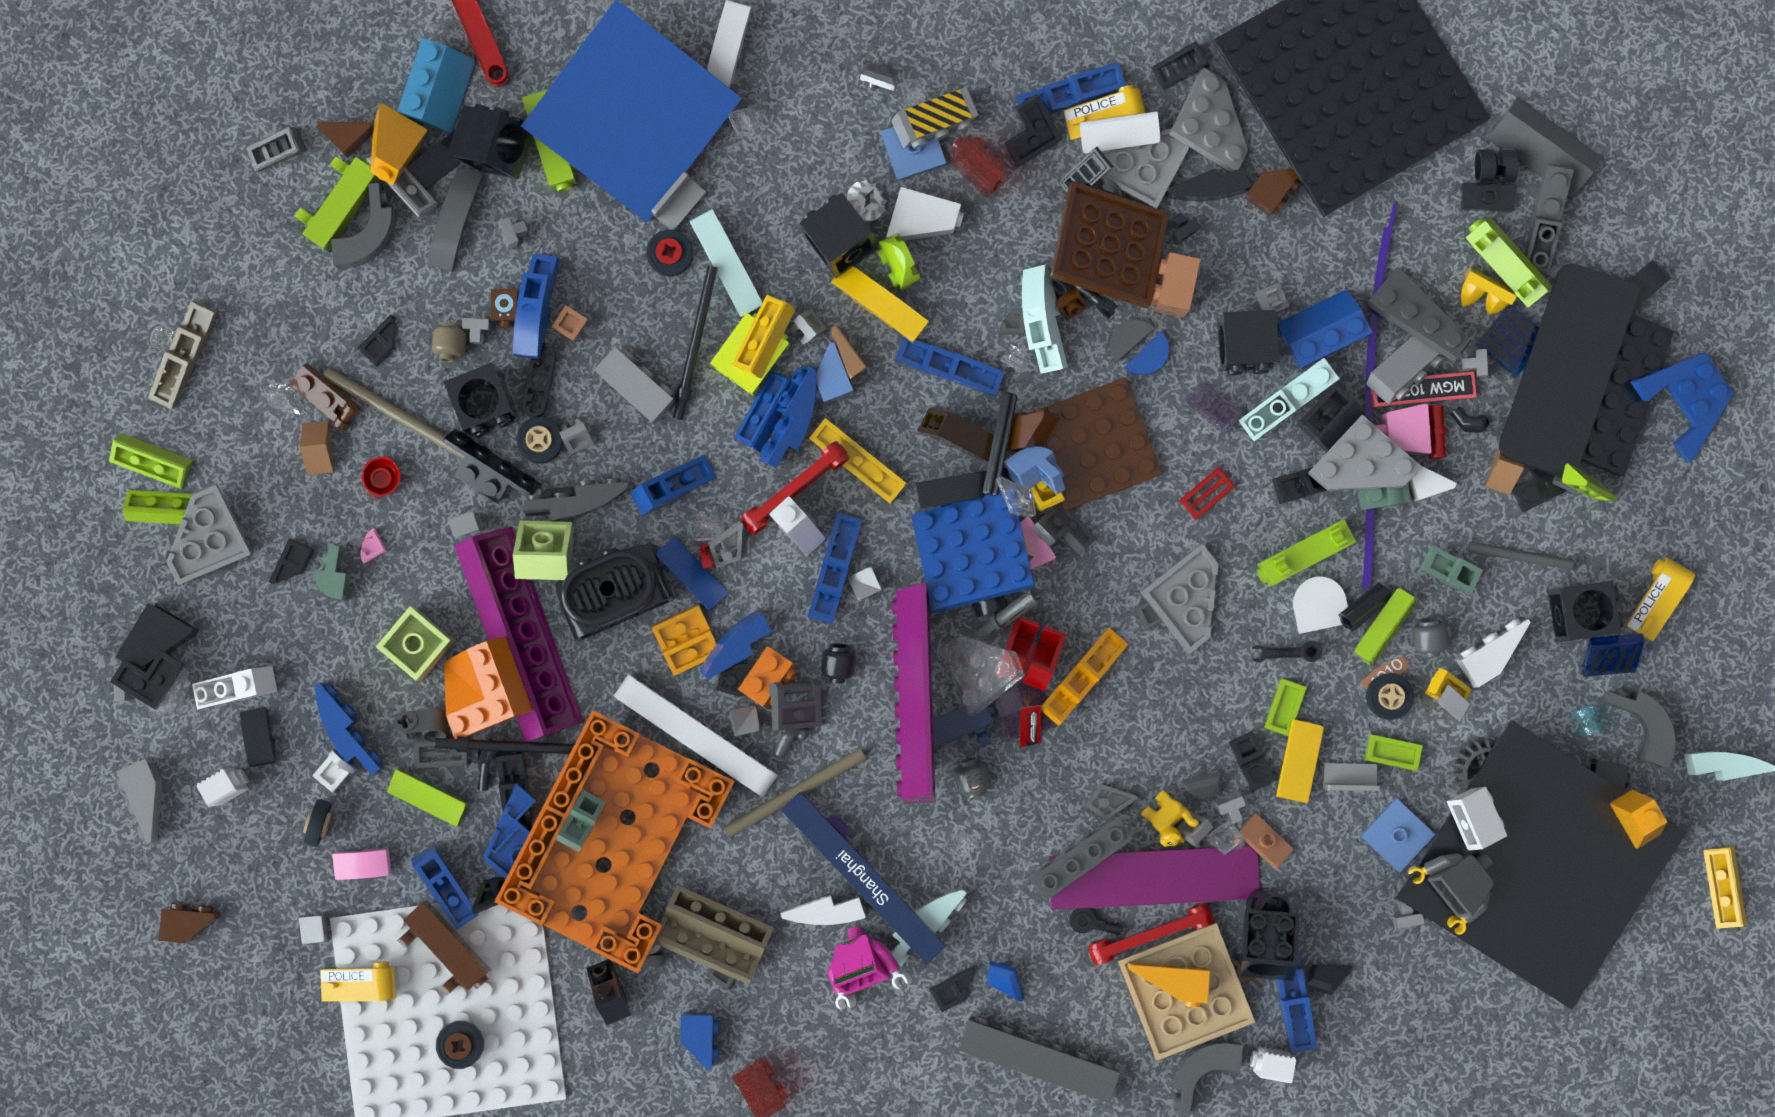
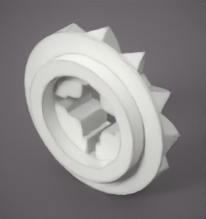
M867 180L856 182L847 193L848 201L865 221L878 219L884 213L887 202L882 197L883 191H879L876 188V183L870 184ZM869 194L871 203L864 207L866 204L864 197Z

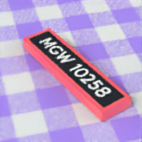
M1474 371L1426 376L1418 385L1413 383L1409 387L1410 391L1402 400L1395 399L1390 405L1370 388L1372 408L1477 397Z

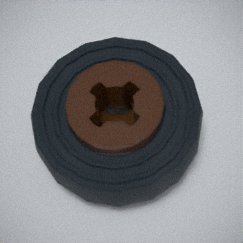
M454 1021L447 1024L439 1032L436 1039V1052L439 1059L446 1066L453 1069H465L472 1066L480 1059L484 1050V1039L481 1031L474 1024L467 1021Z

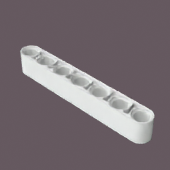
M628 674L614 694V697L758 795L764 797L778 775L775 772L770 771L765 765L750 755L748 756L729 741L724 740L722 736L707 726L702 725L701 722L685 711H681L679 707L664 697L659 696L658 693L642 682L637 681L633 676Z

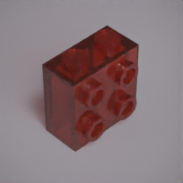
M969 134L965 139L961 136L951 146L953 150L950 152V163L986 199L1005 181L1007 173L1005 162L998 155L993 157L986 150L988 146L978 136L974 138Z

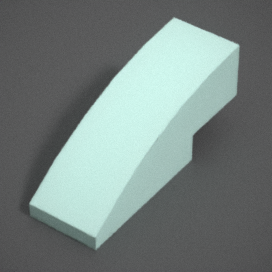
M1727 752L1684 754L1688 775L1715 772L1716 780L1725 781L1775 771V765L1741 754Z

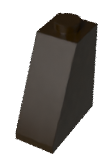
M928 408L918 432L978 460L989 462L993 434L949 411Z

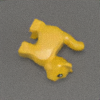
M1162 790L1155 798L1161 808L1155 811L1148 806L1141 813V816L1145 820H1149L1160 833L1161 845L1164 847L1176 846L1180 842L1184 843L1185 841L1180 831L1173 826L1182 818L1191 827H1197L1199 821L1192 817V814L1179 801L1172 799L1169 794Z

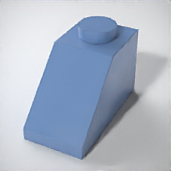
M834 342L828 345L816 373L817 401L822 399L824 405L853 394L852 386Z

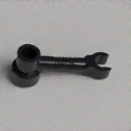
M1053 278L1051 279V285L1057 292L1066 295L1071 289L1075 288L1086 298L1090 299L1101 314L1110 319L1118 307L1112 300L1100 296L1097 292Z
M1309 641L1302 647L1264 648L1260 645L1252 647V649H1261L1263 651V657L1261 659H1253L1254 662L1287 657L1303 658L1307 662H1316L1323 653L1321 645L1315 641ZM1308 647L1315 649L1316 654L1313 657L1307 655L1306 650Z

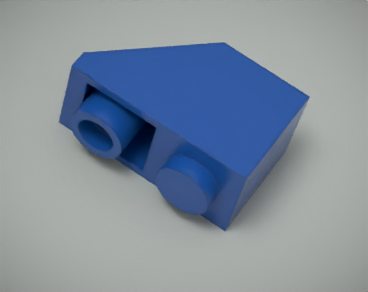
M682 1013L680 1042L706 1069H712L714 1062L719 1061V1046H714V1036H719V1019H714V1013Z

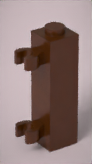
M428 900L423 901L403 919L410 929L397 941L405 948L417 937L421 939L453 974L440 987L447 995L460 984L467 991L473 986L479 989L489 979L486 974L491 969Z

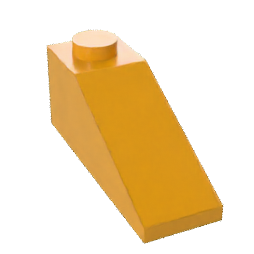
M1127 962V968L1178 1000L1185 1001V1006L1200 1007L1201 1003H1208L1210 971L1207 968Z

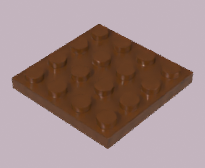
M1072 181L1067 192L1050 278L1148 309L1152 303L1169 213Z
M1126 377L1044 407L1049 408V412L1060 413L1059 421L1042 447L1054 453L1056 463L1064 474L1062 479L1065 490L1061 493L1065 499L1062 501L1065 510L1073 509L1163 475Z

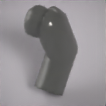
M808 729L786 730L781 734L773 752L779 757H785L793 740L796 738L799 741H804L808 734Z

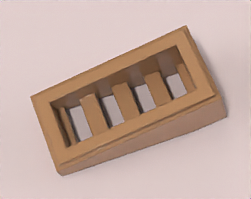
M834 326L831 328V333L848 379L851 382L865 372L867 368L838 326Z

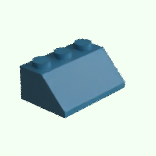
M422 38L397 112L414 122L451 133L476 60L446 45Z

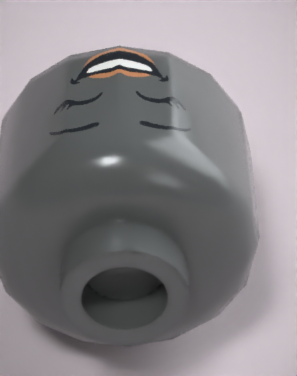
M975 757L961 760V765L954 770L958 792L966 795L967 798H976L986 794V789L991 785L986 763L976 761Z

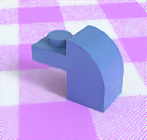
M1037 446L1025 448L1005 461L1009 477L1024 492L1040 481H1043L1057 495L1065 490L1062 479L1064 474L1056 463L1054 453L1047 448Z

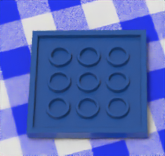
M1012 488L999 491L998 495L995 496L985 495L984 498L954 503L911 515L933 614L1035 587Z

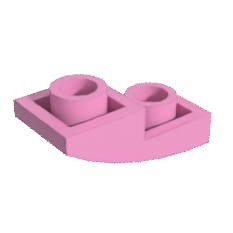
M389 848L338 851L332 854L335 880L372 878L392 874Z

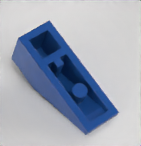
M702 455L640 484L630 495L641 515L645 516L715 479L716 475L705 455Z
M434 844L411 859L413 867L456 930L479 915L478 913L473 914V904Z

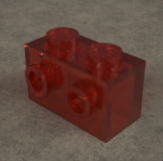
M761 1057L734 1072L732 1078L754 1116L770 1117L787 1106L786 1099L789 1096L781 1083L777 1085L772 1076L775 1075V1072L769 1061L764 1062Z

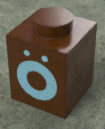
M491 289V321L494 324H498L499 328H514L519 296L518 289Z

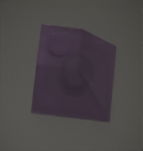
M1021 682L990 692L1006 742L1020 738V709L1023 707L1041 706L1047 699L1045 691ZM1041 711V731L1056 727L1055 722Z

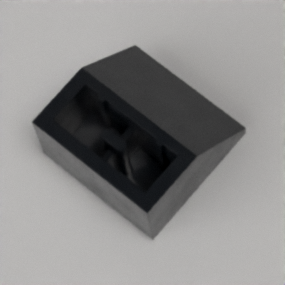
M1335 383L1296 425L1327 453L1361 415L1365 416L1368 420L1369 418L1357 402Z

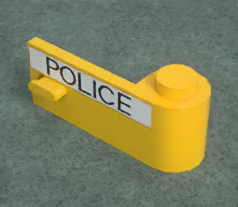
M1127 85L1119 88L1118 93L1063 110L1070 139L1081 138V122L1146 113L1140 89L1134 88L1133 85Z
M1668 557L1663 560L1658 559L1651 570L1654 574V582L1625 625L1651 641L1655 640L1695 577L1694 572Z
M389 961L373 962V967L366 969L320 970L322 1001H386L396 999L395 966H389Z

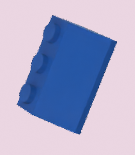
M1347 289L1277 323V327L1298 370L1322 360L1373 333L1361 308Z

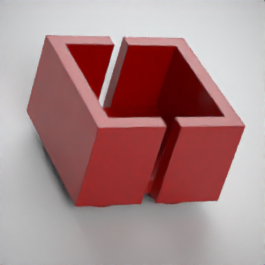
M1021 616L1015 621L996 672L1017 681L1019 677L1024 678L1023 683L1046 691L1067 634L1045 626L1038 643H1032L1040 623Z

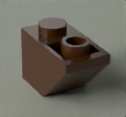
M1293 168L1263 172L1244 199L1270 216L1273 210L1276 213L1281 210L1287 202L1283 198L1288 190L1294 192L1301 181Z
M1049 408L1033 409L1031 414L1026 412L1014 413L1007 451L1017 453L1025 448L1042 447L1059 421L1060 413L1049 412Z
M171 903L170 907L161 909L158 941L190 942L220 918L221 912L213 911L212 906L198 905L197 910L187 909V904Z

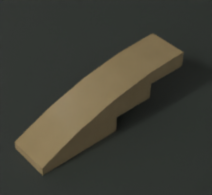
M195 300L190 302L183 324L178 326L170 349L164 353L148 399L167 408H174L209 336L218 313L217 310Z

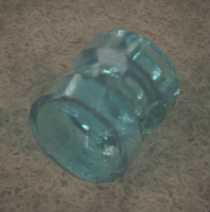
M1596 704L1587 705L1570 712L1572 719L1578 724L1577 733L1579 737L1592 735L1605 729L1602 721L1597 718L1598 709Z

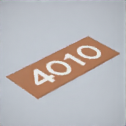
M1401 656L1376 668L1360 683L1367 690L1368 685L1377 676L1387 673L1401 675L1411 665Z

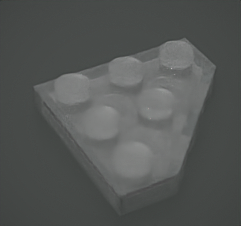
M958 634L943 647L968 716L978 715L1025 676L1017 653L1014 651L1002 649L997 645L979 641L971 636Z

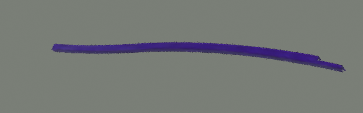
M1393 204L1389 226L1384 227L1373 295L1383 284L1397 204ZM1372 309L1369 326L1373 333L1368 336L1365 382V414L1371 423H1373L1371 390L1366 383L1375 367L1379 314ZM1374 509L1366 510L1362 588L1368 589L1371 587Z

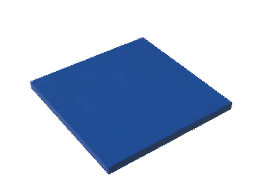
M615 0L522 123L521 127L644 221L648 222L653 216L652 209L682 173L689 169L742 98L620 1Z

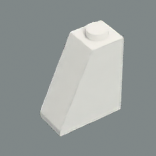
M901 187L886 238L896 233L900 234L902 241L953 234L955 227L960 228L964 213L960 212L961 204Z
M789 496L770 513L771 518L806 556L811 554L826 540L808 516Z

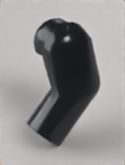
M1461 406L1450 413L1464 432L1481 433L1489 426V419L1486 416H1468Z

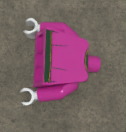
M861 927L848 929L849 940L836 945L834 948V957L828 969V976L835 994L839 995L836 999V1006L841 1010L846 1008L844 999L849 1008L856 1005V998L851 993L890 979L889 974L894 976L892 984L896 989L903 988L899 982L900 977L904 979L907 985L911 984V976L906 972L901 973L899 971L900 966L886 946L881 941L864 934Z

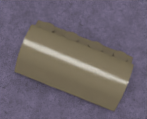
M677 885L660 923L662 927L654 943L749 985L774 927Z

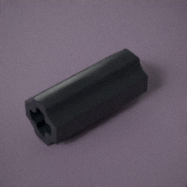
M1378 582L1338 614L1340 622L1346 629L1352 632L1355 631L1387 604L1391 598V592L1386 586Z

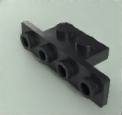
M454 429L443 440L444 444L464 456L454 476L497 504L503 499L509 486L527 497L534 495L541 487V483L536 481L533 476L523 473L514 467L511 462L498 457L486 446H482L470 439L464 432Z

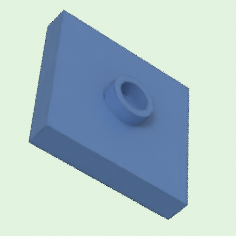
M894 127L881 131V136L897 181L946 165L939 140H936L935 137L927 140L928 143L922 147L913 149L910 146L903 149Z
M1395 798L1360 837L1400 873L1436 834L1401 801Z

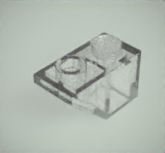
M183 667L157 710L145 704L151 719H159L183 707L196 674L194 669H185Z

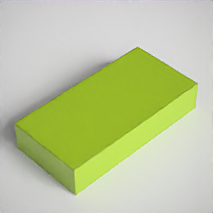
M1281 678L1264 728L1289 737L1292 719L1296 720L1307 687Z
M1370 734L1365 760L1418 771L1423 745Z

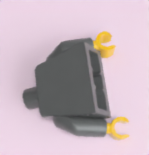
M1459 853L1441 855L1426 862L1423 868L1416 865L1409 868L1408 874L1414 871L1421 872L1419 878L1412 880L1413 883L1419 884L1423 882L1425 875H1430L1427 880L1455 913L1447 921L1449 928L1453 927L1456 923H1460L1454 930L1456 934H1463L1466 930L1465 924L1467 922L1472 923L1488 909L1490 890L1494 882L1486 872L1493 864L1486 854L1481 853L1476 859L1471 854L1464 856Z

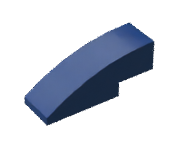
M756 610L749 614L719 640L700 669L702 676L710 679L754 654L750 644L772 632L762 613Z

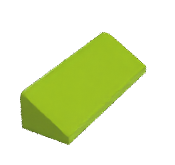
M120 433L113 439L109 458L111 463L179 489L183 488L193 463L191 459Z
M1566 463L1562 477L1564 484L1592 499L1617 501V497L1596 478Z
M128 490L122 512L126 521L181 524L192 494Z
M1398 588L1361 639L1354 651L1368 665L1373 666L1413 610L1416 605L1415 597Z
M401 769L395 770L387 793L458 827L469 805L468 802Z

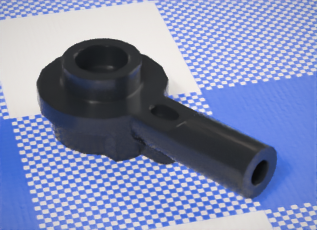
M478 750L479 790H488L490 779L489 764L491 759H496L497 751Z
M1088 908L1075 909L1069 919L1072 929L1083 934L1090 932L1092 929L1120 935L1122 925L1095 918L1094 913Z

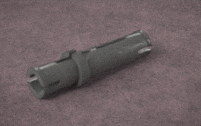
M1031 588L1000 612H994L988 621L975 629L977 637L981 641L986 642L996 633L1007 630L1010 623L1042 602V596L1039 591Z

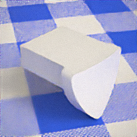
M332 749L329 757L314 773L313 777L334 793L350 773L354 774L357 769L351 762L346 763L339 752Z

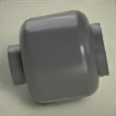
M1422 618L1413 627L1415 650L1424 653L1425 657L1440 656V652L1448 648L1447 625L1441 622L1439 618Z

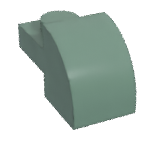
M1409 482L1404 488L1390 487L1358 490L1361 511L1412 503Z
M329 545L328 550L324 551L322 560L323 566H326L325 571L314 570L315 581L325 595L347 601L351 575L341 573L344 547Z
M1436 546L1430 547L1420 567V570L1439 579L1438 581L1466 593L1473 592L1483 572L1481 568L1462 558H1456Z
M582 790L556 840L580 852L597 822L606 801Z

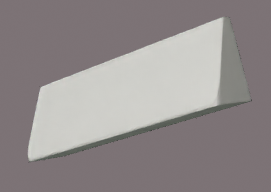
M1158 112L1081 122L1080 134L1083 153H1089L1097 146L1101 151L1159 143Z

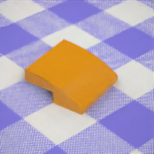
M699 603L651 625L674 676L705 662L717 644Z

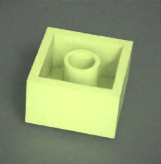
M519 521L513 552L515 579L564 580L570 572L574 549L572 522Z
M410 606L376 648L414 680L422 681L453 645L455 640L416 607Z

